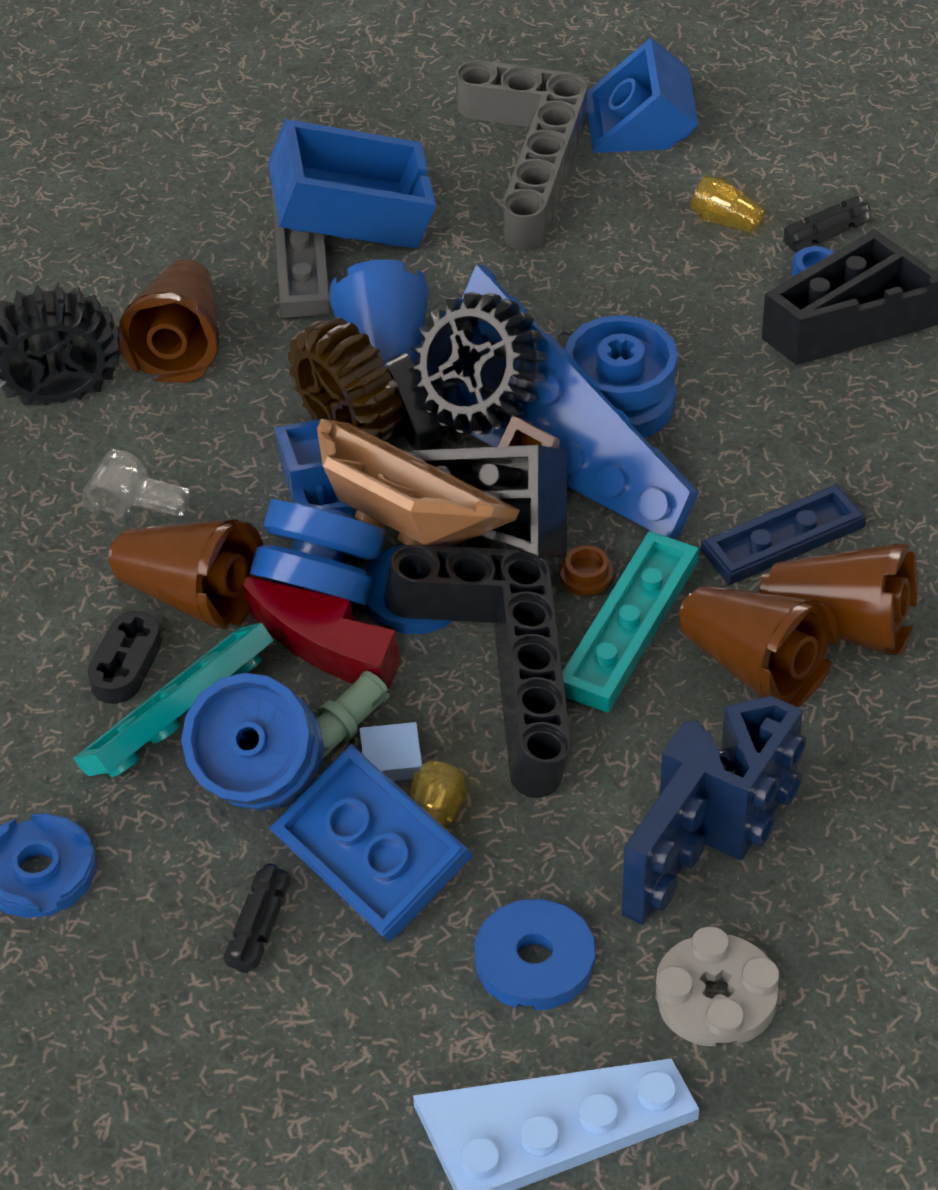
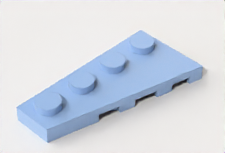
M672 1059L413 1095L416 1112L453 1190H516L698 1120L699 1108Z

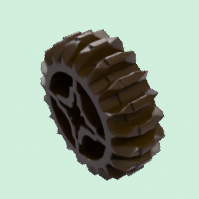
M329 317L322 322L319 320L309 325L303 332L297 335V338L291 341V351L288 353V360L292 365L289 368L290 375L296 382L294 390L300 394L303 400L302 406L307 408L312 420L326 419L349 423L385 442L391 440L393 435L400 431V422L403 421V412L400 407L403 404L401 397L396 393L398 383L392 379L389 373L390 366L382 360L380 349H375L370 343L369 336L365 333L360 334L358 327L354 323H347L341 317L335 319Z

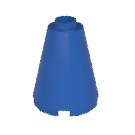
M371 260L357 263L347 268L348 276L338 283L335 277L331 282L329 290V302L334 317H341L347 323H354L358 327L360 334H367L371 345L375 349H380V356L383 361L404 352L411 357L416 365L419 355H416L411 347L421 345L422 334L418 328L423 327L425 324L429 301V284L424 273L418 269L417 275L406 271L405 263L397 260Z

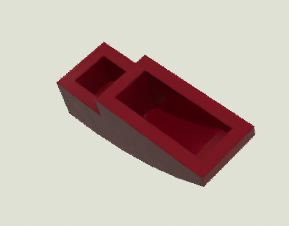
M246 577L243 588L251 616L258 623H262L274 639L296 656L330 675L353 684L364 671H369L378 676L389 690L401 663L395 630L355 621L350 600L253 577Z

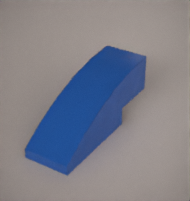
M320 420L274 427L292 503L305 505V503L314 504L355 516L353 507L338 500L323 468L317 432Z

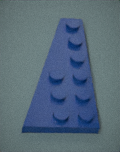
M476 264L464 294L469 292L479 293L482 296L487 293L497 294L501 296L503 301L507 299L518 303L521 306L520 312L526 313L528 311L516 297H511L496 281L497 277L487 266ZM489 322L478 325L481 334L487 335L489 341L495 343L502 341L499 332ZM534 322L530 330L539 331L545 337L535 347V350L544 352L549 357L544 362L537 364V372L544 374L547 380L542 383L534 382L532 390L536 392L540 400L534 403L523 401L527 416L521 419L560 439V449L567 450L568 487L654 533L676 539L685 525L699 492L657 447H652L632 426L634 423L621 409H616L601 393L602 389L551 334L545 333ZM459 384L455 386L459 395L471 406L479 404L476 394L470 393L467 385ZM493 428V432L488 435L476 434L475 431L470 434L493 447H498L505 430Z

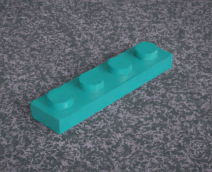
M651 531L647 533L562 672L565 698L606 713L610 712L697 565L698 547Z
M262 623L237 628L73 759L88 776L108 773L110 777H115L123 773L139 760V756L136 753L139 748L149 740L153 744L162 741L181 726L177 718L191 708L202 691L221 678L247 673L255 668L262 660L258 653L274 640Z

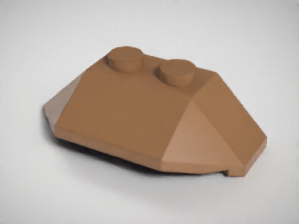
M326 419L320 420L317 432L322 464L338 500L357 509L354 517L359 521L385 529L387 525L399 531L397 540L405 545L453 547L515 521L518 516L519 509L349 423Z

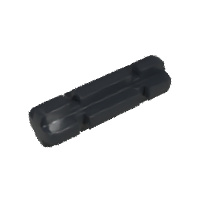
M853 196L842 201V207L840 204H835L804 218L805 223L803 220H799L787 225L784 228L785 237L783 241L792 251L798 252L803 248L811 247V241L813 240L818 244L849 230V224L853 227L863 224L869 220L868 211H870V206L868 202H864L861 196Z
M266 864L263 869L256 872L251 885L253 894L247 895L233 931L235 940L229 941L225 951L224 960L226 965L235 968L238 972L248 973L250 969H255L259 966L264 953L262 942L267 943L282 905L280 897H285L290 885L289 873L279 869L276 864Z

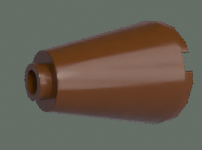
M179 260L172 263L125 309L119 322L120 342L118 344L120 353L129 367L137 373L141 369L148 374H159L160 376L154 380L156 382L188 383L200 378L207 371L216 357L219 336L213 281L209 271L202 264L193 260Z
M234 519L126 529L113 541L108 554L109 564L118 581L214 628L228 629L227 625L230 623L237 626L241 625L250 612L243 588L246 577L264 580L250 575L256 548L263 546L259 531L249 522Z
M891 544L776 562L770 573L763 574L759 593L818 601L829 606L836 615L839 630L838 639L888 655H902L907 649L914 625L901 627L902 622L906 620L909 606L916 607L918 573L916 556L914 551H908L910 547L908 544Z
M705 585L687 595L679 610L683 634L761 698L772 696L795 707H800L822 685L833 663L824 659L828 643L831 642L836 645L838 643L837 617L829 606L818 601Z

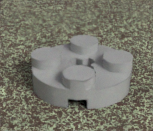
M707 926L697 930L692 938L685 939L676 944L662 958L657 969L655 998L658 1002L663 1021L673 1032L685 1040L701 1046L716 1047V1043L727 1044L737 1041V1045L754 1039L771 1023L777 1010L779 970L776 964L752 943L736 936L727 935L722 929ZM724 981L728 983L727 990L732 994L729 997L717 994L713 999L705 996V982Z

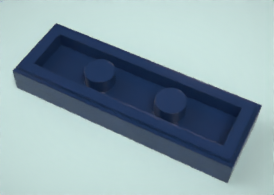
M835 484L701 541V552L728 585H732L773 567L776 562L790 560L864 528L866 516L843 490Z

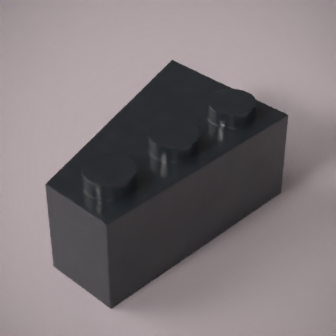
M873 229L765 293L761 339L797 365L938 325V273L876 229Z
M541 445L405 451L520 510L515 521L481 534V536L505 542L539 556L566 558L567 450Z

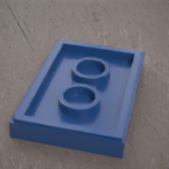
M352 744L269 828L387 941L397 936L473 857L464 845Z

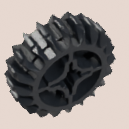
M57 283L52 291H43L37 284L34 293L30 295H25L17 290L14 303L0 300V387H2L6 398L19 395L24 405L29 404L33 400H38L44 405H48L52 401L65 403L67 399L73 397L82 400L87 390L101 392L103 380L113 379L114 366L119 364L120 347L118 344L120 342L119 329L115 326V321L113 320V315L109 312V308L101 306L96 295L84 298V294L79 286L69 293H65L59 283Z
M475 292L465 293L463 299L455 297L446 299V311L441 309L430 311L434 322L433 327L424 325L418 328L425 341L423 345L411 347L416 355H420V364H416L409 370L420 374L422 380L413 390L420 394L428 393L422 408L426 409L428 413L435 412L437 414L436 421L441 425L453 426L459 433L470 434L475 431L476 434L488 435L493 432V428L505 430L512 415L520 418L527 416L523 401L534 403L540 400L536 392L532 390L534 382L542 383L547 380L544 374L537 372V364L544 362L549 357L544 352L536 351L535 347L545 337L539 331L530 330L535 319L530 314L520 312L521 306L515 301L507 299L503 301L500 295L487 293L483 296ZM489 322L499 332L502 341L498 343L489 341L487 335L481 334L478 325ZM459 384L467 385L469 392L476 394L479 404L472 406L459 395L455 386Z

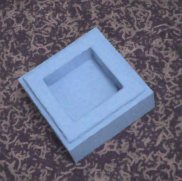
M416 722L360 728L362 754L391 781L423 778Z

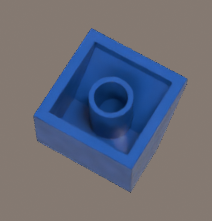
M652 38L648 39L587 91V114L592 150L595 153L670 149L678 141L686 139L694 128L699 125L689 67Z

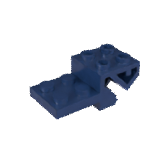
M772 696L725 706L721 750L719 748L716 749L710 731H706L704 726L699 724V721L683 722L662 752L660 796L624 846L623 916L643 925L654 908L663 911L675 893L677 874L683 866L690 869L695 866L705 844L741 861L752 844L760 847L764 845L775 823L774 811L780 803L786 806L792 803L802 781V774L796 772L797 764L806 745V737L800 735L802 709Z

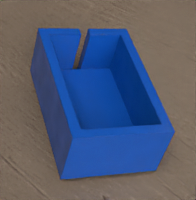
M284 119L268 162L279 227L299 232L308 231L333 235L343 239L352 238L383 243L388 246L418 248L436 207L430 177L426 176L428 169L421 142Z

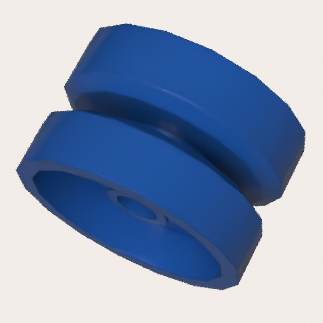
M618 315L600 317L585 323L569 336L565 347L567 353L602 389L601 393L616 409H621L634 423L632 426L643 438L659 432L671 420L676 405L675 380L677 377L678 353L674 340L662 327L643 318Z
M270 499L263 528L273 536L294 542L293 547L288 549L270 544L257 547L250 575L287 586L350 600L351 603L367 605L374 578L363 569L342 563L343 558L347 556L366 561L379 558L386 530L355 520L354 516L334 509L309 503L300 505Z
M241 673L221 678L202 691L186 714L181 738L186 765L201 786L236 807L258 811L284 807L300 797L311 786L320 771L325 746L320 722L304 700L273 678L250 673ZM256 734H259V742L254 749L250 750L254 746V741L252 737Z

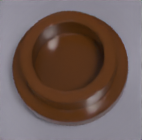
M582 545L568 552L560 565L559 578L564 588L571 593L581 596H593L604 592L610 587L614 578V568L603 550L591 545Z

